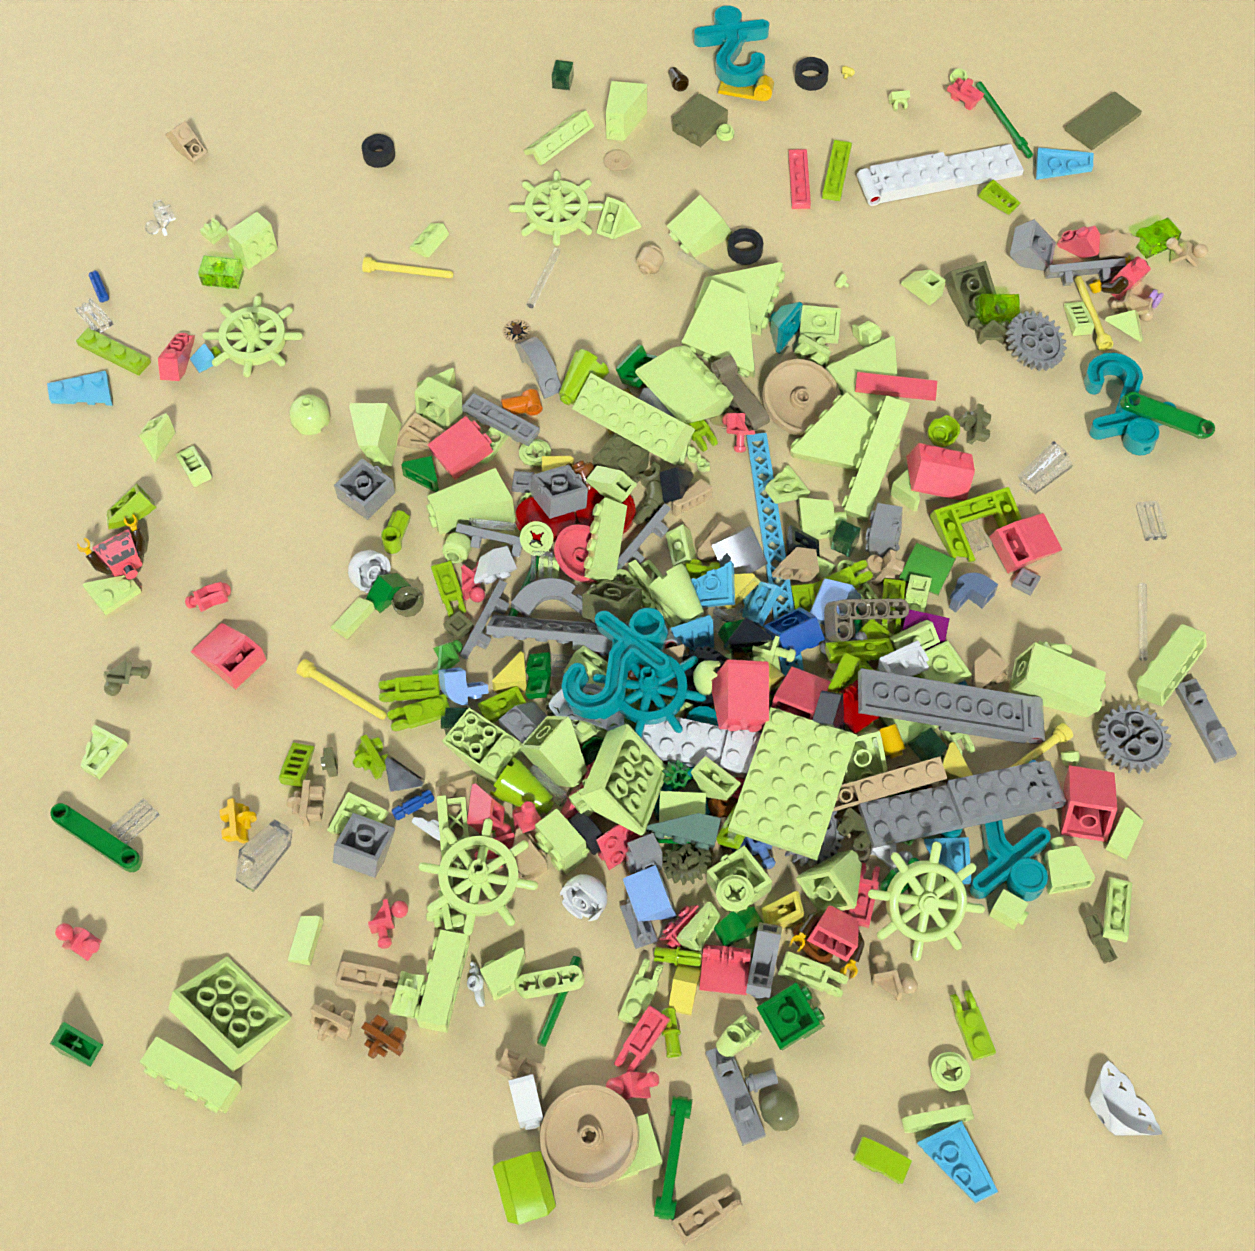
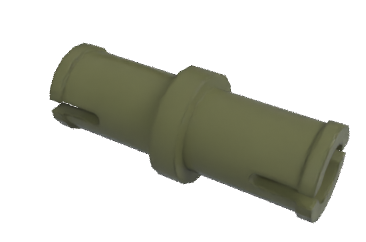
M1094 914L1083 919L1092 937L1091 942L1093 945H1096L1103 963L1106 964L1116 960L1118 957L1112 948L1109 938L1103 937V927L1098 919V915Z

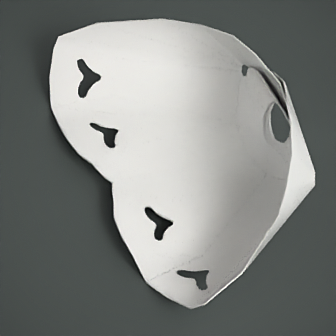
M587 683L583 688V693L592 692L595 695L601 692L603 688L595 683ZM562 689L553 696L549 703L550 709L556 716H567L571 720L586 721L605 728L607 731L624 725V716L620 712L605 720L601 718L585 719L574 714L564 699Z
M1107 1061L1101 1069L1089 1100L1090 1106L1100 1121L1115 1136L1161 1135L1162 1131L1150 1107L1136 1097L1133 1084L1128 1077L1121 1073L1111 1062ZM1107 1068H1109L1110 1073H1113L1114 1076H1108ZM1120 1082L1123 1083V1087H1125L1127 1091H1124L1123 1089L1119 1088ZM1138 1108H1140V1109H1141V1112L1144 1113L1146 1116H1143V1115H1140V1116H1139V1115H1138V1113H1139ZM1149 1125L1152 1126L1151 1129H1153L1155 1132L1147 1130Z

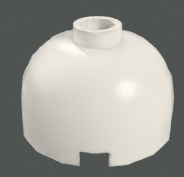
M373 550L358 552L348 565V575L351 583L359 590L369 593L378 575L390 574L391 566L389 559Z
M580 874L571 878L560 892V896L563 894L564 898L562 901L563 906L569 913L579 919L585 916L590 918L588 921H594L599 918L607 905L608 897L605 886L598 878L588 874Z

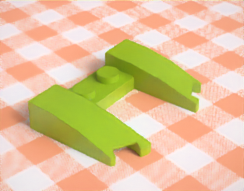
M1009 487L934 510L930 514L934 527L950 557L955 559L956 556L967 558L968 562H974L976 559L962 524L990 515L994 516L999 528L1022 520Z

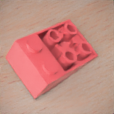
M1044 513L1008 524L997 529L989 536L1008 574L1063 550Z
M223 623L190 651L235 690L267 661L259 645L248 636Z

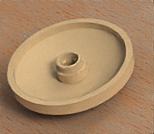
M803 359L788 360L776 366L766 378L762 391L763 404L771 420L782 430L797 436H804L805 430L811 424L815 425L820 420L819 416L826 409L829 411L834 406L832 404L833 401L840 395L836 381L826 369L812 361Z
M600 1085L574 1087L561 1094L548 1108L540 1130L541 1151L550 1170L564 1182L584 1189L604 1187L618 1180L633 1163L639 1147V1125L631 1106L615 1091Z

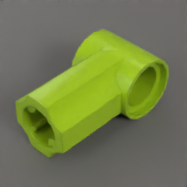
M397 510L393 512L387 528L382 531L383 547L389 554L398 553L402 548V539L410 522V516L404 511Z

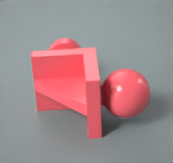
M727 413L723 416L722 423L727 425L726 433L737 435L734 451L745 452L744 437L745 435H755V430H748L745 425V413Z
M463 565L461 567L463 599L467 601L470 598L473 602L479 603L484 600L485 591L481 588L480 583L475 584L474 582L477 566L470 570Z
M221 581L206 585L194 591V596L186 597L185 604L189 609L195 608L198 605L201 612L212 606L228 602L231 587Z
M530 801L524 802L521 807L516 806L512 812L515 832L518 828L521 829L522 833L536 829L535 824L542 820L535 809V804Z
M503 823V828L495 830L496 838L493 839L511 849L515 836L510 825ZM488 850L486 861L498 858L499 855ZM478 851L474 854L475 860H477Z
M388 899L383 900V905L372 921L368 922L371 933H378L379 940L377 943L381 949L389 948L392 944V940L388 937L387 930L394 929L392 915L396 918H403L408 913V905L404 901H396L390 908Z
M68 923L58 925L55 930L56 937L61 941H65L62 947L72 950L86 961L91 958L93 953L99 950L100 943L102 942L86 929L80 927L73 929Z
M630 1071L618 1077L610 1078L605 1087L615 1091L625 1100L633 1097L648 1099L651 1098L649 1086H657L659 1084V1076L654 1071L649 1073Z

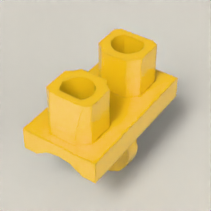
M234 798L228 799V806L219 810L221 820L225 823L229 822L230 825L221 830L222 839L227 842L237 840L242 844L249 842L247 829H251V823L257 820V814L251 812L249 806L235 802Z

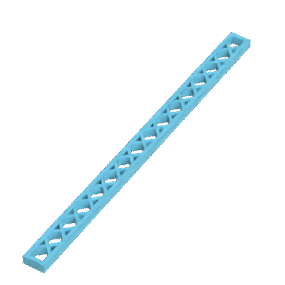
M767 433L747 435L746 441L762 548L768 562L765 565L767 581L769 584L776 585L773 581L777 577H772V572L776 568L771 563L774 559L781 563L786 558L778 503L775 504L770 496L766 499L760 495L774 477ZM763 441V445L757 448L752 442ZM758 457L765 460L762 465L755 461ZM761 473L768 477L764 482L757 478ZM766 507L774 511L770 516L762 512ZM769 524L776 528L773 533L765 529ZM771 542L779 546L775 551L768 547ZM781 579L784 583L779 587L781 591L778 597L781 595L787 601L784 605L775 601L772 607L773 621L778 619L783 613L786 615L794 611L790 579ZM801 652L792 662H788L786 658L779 657L781 673L785 677L791 667L804 671Z

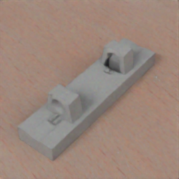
M1125 258L1049 265L1045 270V279L1062 278L1063 286H1070L1073 283V276L1099 274L1101 283L1108 282L1111 279V273L1120 272L1126 266Z
M474 393L462 406L463 412L478 419L480 423L487 424L510 436L512 440L521 442L528 447L540 433L539 427Z
M664 504L622 553L618 560L617 570L621 569L628 561L636 560L639 565L642 563L645 557L637 550L650 533L653 532L660 538L666 534L669 529L662 523V520L671 509L668 505Z
M457 524L456 532L472 536L470 547L479 549L482 538L509 543L510 545L513 544L511 555L520 557L522 551L520 537ZM531 540V542H530L529 544L531 545L532 543L534 544L535 542H537L538 544H540L541 542H540V541H536V540Z
M499 580L459 656L468 659L476 645L483 649L488 647L491 638L483 634V629L492 612L495 611L504 615L509 607V603L501 599V594L507 585L506 582Z
M1197 679L1180 683L1175 691L1214 763L1235 757L1237 752L1227 736L1228 733L1222 727L1207 699L1204 689L1201 688Z
M717 1048L706 1051V1057L742 1146L766 1137L734 1056L725 1057L718 1052ZM732 1070L734 1072L730 1075L723 1077L724 1073H726L727 1071Z

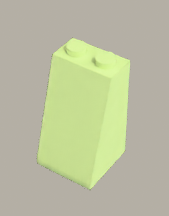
M496 468L427 496L428 505H426V509L430 515L428 519L432 528L436 527L439 534L456 532L457 524L482 528L515 522L513 498Z
M1035 642L1015 659L1007 693L1041 697L1045 707L1088 718L1101 708L1102 700L1100 699L1106 686L1104 681L1106 672Z

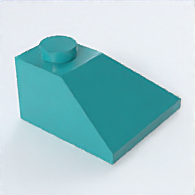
M801 302L783 305L777 312H773L770 317V332L775 350L779 354L800 329L803 306Z

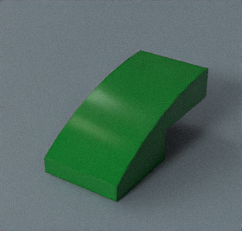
M549 652L529 654L526 667L529 679L525 695L528 699L547 698L551 681V654Z

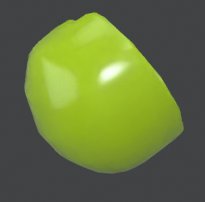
M949 415L935 418L928 427V438L933 445L939 447L950 446L960 434V424Z

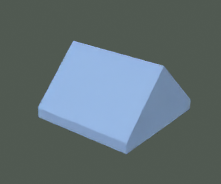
M824 579L810 613L817 617L820 624L825 626L824 609L828 602L843 599H861L862 597L850 584ZM837 606V609H836V610H837V613L839 614L840 610H839V607Z
M656 865L623 879L638 922L677 917L662 875Z

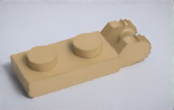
M341 961L335 985L381 996L383 994L388 997H394L396 988L385 987V982L388 980L398 984L400 975L387 972L384 969Z
M731 1185L715 1195H710L671 1222L684 1246L726 1219L727 1215L742 1206L740 1199L733 1201L724 1209L720 1205L719 1201L727 1198L734 1191Z

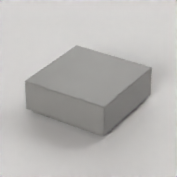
M514 471L512 492L531 493L532 475L535 473Z
M1021 568L1012 587L1031 596L1041 576Z

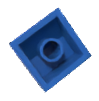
M801 607L763 626L764 630L771 636V641L775 639V636L780 637L779 647L786 650L794 649L796 651L795 657L800 655L801 651L807 648H814L819 645V642L825 640L817 617Z

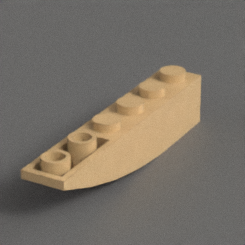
M941 757L841 785L833 812L947 779Z

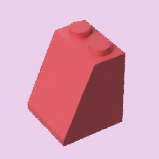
M727 660L717 672V677L711 680L712 696L719 729H728L729 731L748 730L749 732L760 731L765 722L769 721V663L765 661Z
M791 667L774 695L771 707L813 720L820 693L828 690L831 681Z
M1069 765L1064 781V796L1067 803L1062 808L1061 835L1107 842L1117 811L1115 773Z

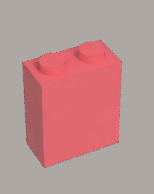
M467 416L427 444L433 455L454 480L494 452L490 446L492 443L491 439L486 433L482 435L479 432L481 428L476 421L473 420L471 422Z

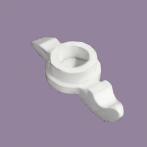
M418 817L412 819L414 825L440 841L438 821L432 819L428 822Z
M471 961L469 972L472 973V976L468 978L467 987L474 992L478 1005L484 1007V980L478 965Z

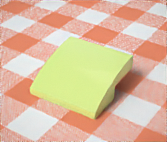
M648 1113L636 1117L640 1133L639 1147L633 1163L618 1180L663 1164Z

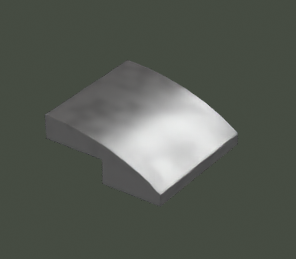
M751 525L711 545L721 567L730 561L734 563V574H750L768 564Z

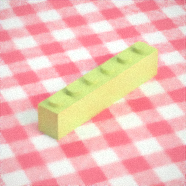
M887 395L884 401H880L877 412L880 413L877 420H873L870 431L873 432L870 439H866L863 450L866 451L864 458L860 457L856 469L859 470L857 477L853 476L849 488L852 489L850 496L846 495L842 504L846 515L868 522L910 403Z

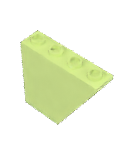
M778 262L706 277L694 307V315L711 280H714L747 294L751 333L761 336L762 330L768 326V313L772 314L773 299L778 297L780 287H778L779 282L783 283L785 272L782 271L783 263Z
M711 280L682 340V345H687L694 354L701 355L704 360L711 363L730 354L737 364V373L746 378L748 376L754 378L755 364L748 296L743 292Z
M894 336L881 339L878 343L866 346L861 351L849 354L844 359L832 362L826 367V370L836 381L840 395L843 396L847 392L876 419H878L880 414L877 412L880 401L885 400L886 396L855 392L857 372L897 376Z
M846 392L843 396L839 395L832 404L834 406L829 411L826 409L819 416L820 420L815 425L811 424L805 430V435L801 440L797 438L792 443V449L790 450L792 457L859 471L856 469L860 457L864 458L866 451L863 450L866 439L871 438L873 432L870 431L873 420L877 419ZM899 438L895 445L894 451L900 446L901 440Z

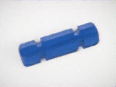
M96 270L90 272L89 278L99 302L108 301L109 297L99 272Z
M427 789L420 796L416 795L403 802L401 807L398 805L392 808V814L396 820H400L405 817V814L409 815L424 807L423 804L433 802L434 796Z

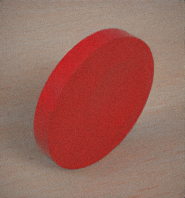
M594 488L588 490L586 508L576 511L579 525L591 526L595 517L593 509L597 503L599 504L604 499V496ZM631 495L621 503L627 505L623 534L631 528L634 523L632 519L636 515L635 503Z
M531 497L518 505L515 514V524L521 532L531 522L545 523L550 527L553 533V542H555L563 529L575 525V514L570 512L549 518L536 500ZM530 531L532 533L533 540L542 542L540 538L542 537L544 532H542L541 534L539 533L537 535Z

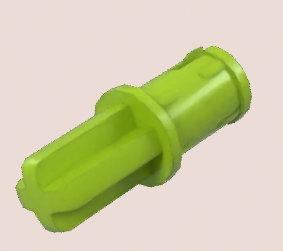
M656 946L654 962L674 963L675 966H678V964L701 965L702 954L700 952L680 950V947L670 949Z
M665 1008L662 1010V1014L670 1019L662 1032V1036L665 1037L666 1056L668 1058H676L682 1055L679 1041L681 1030L678 1029L676 1010L674 1008Z

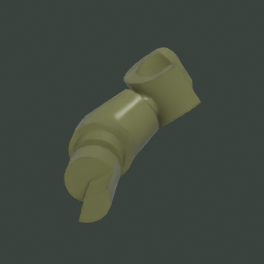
M652 462L651 465L652 476L648 477L643 473L639 474L641 484L646 488L647 496L644 506L640 508L632 519L634 523L642 524L643 521L649 522L654 513L665 504L661 488V469L656 462Z

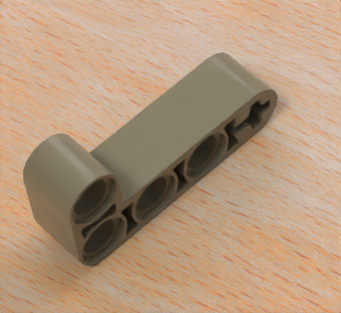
M728 354L711 363L710 371L715 374L718 380L734 396L729 407L734 413H745V425L748 430H757L768 424L770 418L766 410L737 376V364L734 358Z
M843 599L830 601L824 609L826 637L831 642L847 641L853 634V620L904 618L909 613V605L904 599ZM837 606L839 607V610H840L839 614L837 613V610H836V609H837ZM856 606H858L859 609L858 614L856 612ZM890 607L895 608V611H890ZM838 627H839L840 632H841V633H840V636L838 635V632H837Z

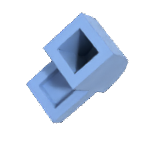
M460 667L439 670V682L442 692L457 704L468 705V696L470 699L481 698L482 694H489L488 685L482 681L466 683V671Z

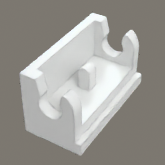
M916 641L881 657L878 669L880 672L913 677L928 670L929 666L926 661L929 659L920 642Z

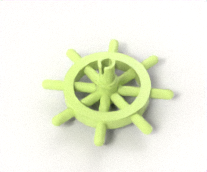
M555 171L553 181L544 182L536 187L524 181L522 183L523 188L530 192L526 198L525 205L509 206V211L512 213L526 212V217L530 224L522 230L521 234L523 236L529 235L536 229L541 233L553 235V244L558 246L561 242V235L569 234L578 228L587 235L592 234V229L584 224L588 211H602L604 204L588 203V198L584 191L592 185L590 180H586L580 186H577L571 182L562 181L560 172ZM574 199H576L579 202V204L569 203ZM541 200L545 204H536V202ZM568 211H578V213L573 216ZM535 212H545L540 217L535 214ZM564 217L567 221L561 222V218ZM553 218V222H548L547 220Z
M260 296L254 298L253 307L242 308L233 313L227 307H221L220 312L226 319L221 324L219 332H205L202 335L204 340H219L223 353L212 360V365L218 366L229 358L237 364L244 365L243 375L245 377H250L252 366L264 364L270 360H274L279 366H284L286 362L279 353L282 351L286 340H301L303 338V335L299 332L285 331L282 320L290 315L293 309L286 307L276 314L270 309L261 307L262 298ZM259 320L266 321L261 326H258ZM273 326L277 329V332H266ZM237 327L242 332H232V330ZM228 340H240L233 346H230ZM263 340H273V342L267 345ZM247 345L246 353L239 351ZM257 347L261 349L260 351L254 352L255 348Z
M490 818L484 820L481 836H472L460 841L450 828H444L442 834L451 847L444 854L440 865L422 862L418 866L422 872L438 874L442 896L427 906L428 912L433 913L448 903L452 908L466 915L463 932L467 936L473 932L475 917L487 916L497 911L508 926H513L515 919L506 908V905L513 897L516 887L536 890L538 888L536 881L518 878V867L514 857L528 848V842L523 840L511 849H508L501 842L490 838L493 821ZM479 848L477 860L473 861L466 852L467 850ZM488 850L499 855L498 858L489 864H485ZM459 856L468 870L450 866L454 859ZM506 864L509 877L490 873ZM448 876L464 878L465 880L451 889ZM489 883L505 885L506 888L498 896ZM471 887L469 903L457 897ZM481 889L491 902L478 904Z
M940 842L932 844L929 860L917 861L909 865L904 862L899 853H892L891 859L899 869V872L892 879L888 890L872 889L868 892L869 898L886 901L887 913L891 920L888 925L878 931L877 938L883 940L898 929L908 938L915 940L912 952V959L914 961L921 959L924 942H933L946 937L955 950H960L962 943L953 931L963 920L965 912L983 913L985 911L984 905L967 902L966 890L962 883L965 878L976 871V865L970 863L955 873L947 866L939 863L941 853ZM927 873L923 888L915 876ZM936 874L943 875L947 881L934 889ZM908 882V884L910 885L908 893L910 894L901 893L902 889ZM953 889L954 900L940 899L941 896ZM899 902L914 904L900 915ZM938 908L952 910L949 916L944 919ZM919 914L917 929L906 924ZM929 914L938 925L931 929H927Z

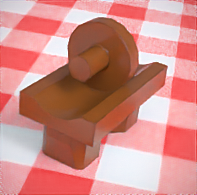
M378 1014L369 1024L364 1022L361 1027L364 1030V1034L375 1041L372 1042L367 1039L364 1043L370 1049L368 1056L372 1059L378 1054L386 1057L388 1051L382 1048L385 1047L400 1057L404 1051L402 1045L407 1037L406 1032L395 1026L391 1034L387 1036L383 1031L389 1023Z

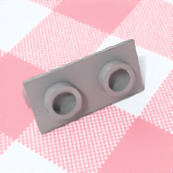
M630 898L627 899V904L620 906L635 949L658 942L651 922H638Z

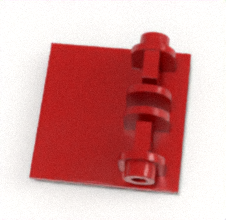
M858 679L839 692L843 694L844 723L854 734L880 717L858 713Z

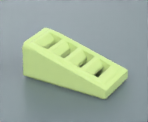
M1084 302L1064 303L1072 335L1092 334L1094 323Z
M194 446L176 454L194 487L212 478Z
M707 902L682 929L676 939L686 951L701 952L721 915L711 902Z

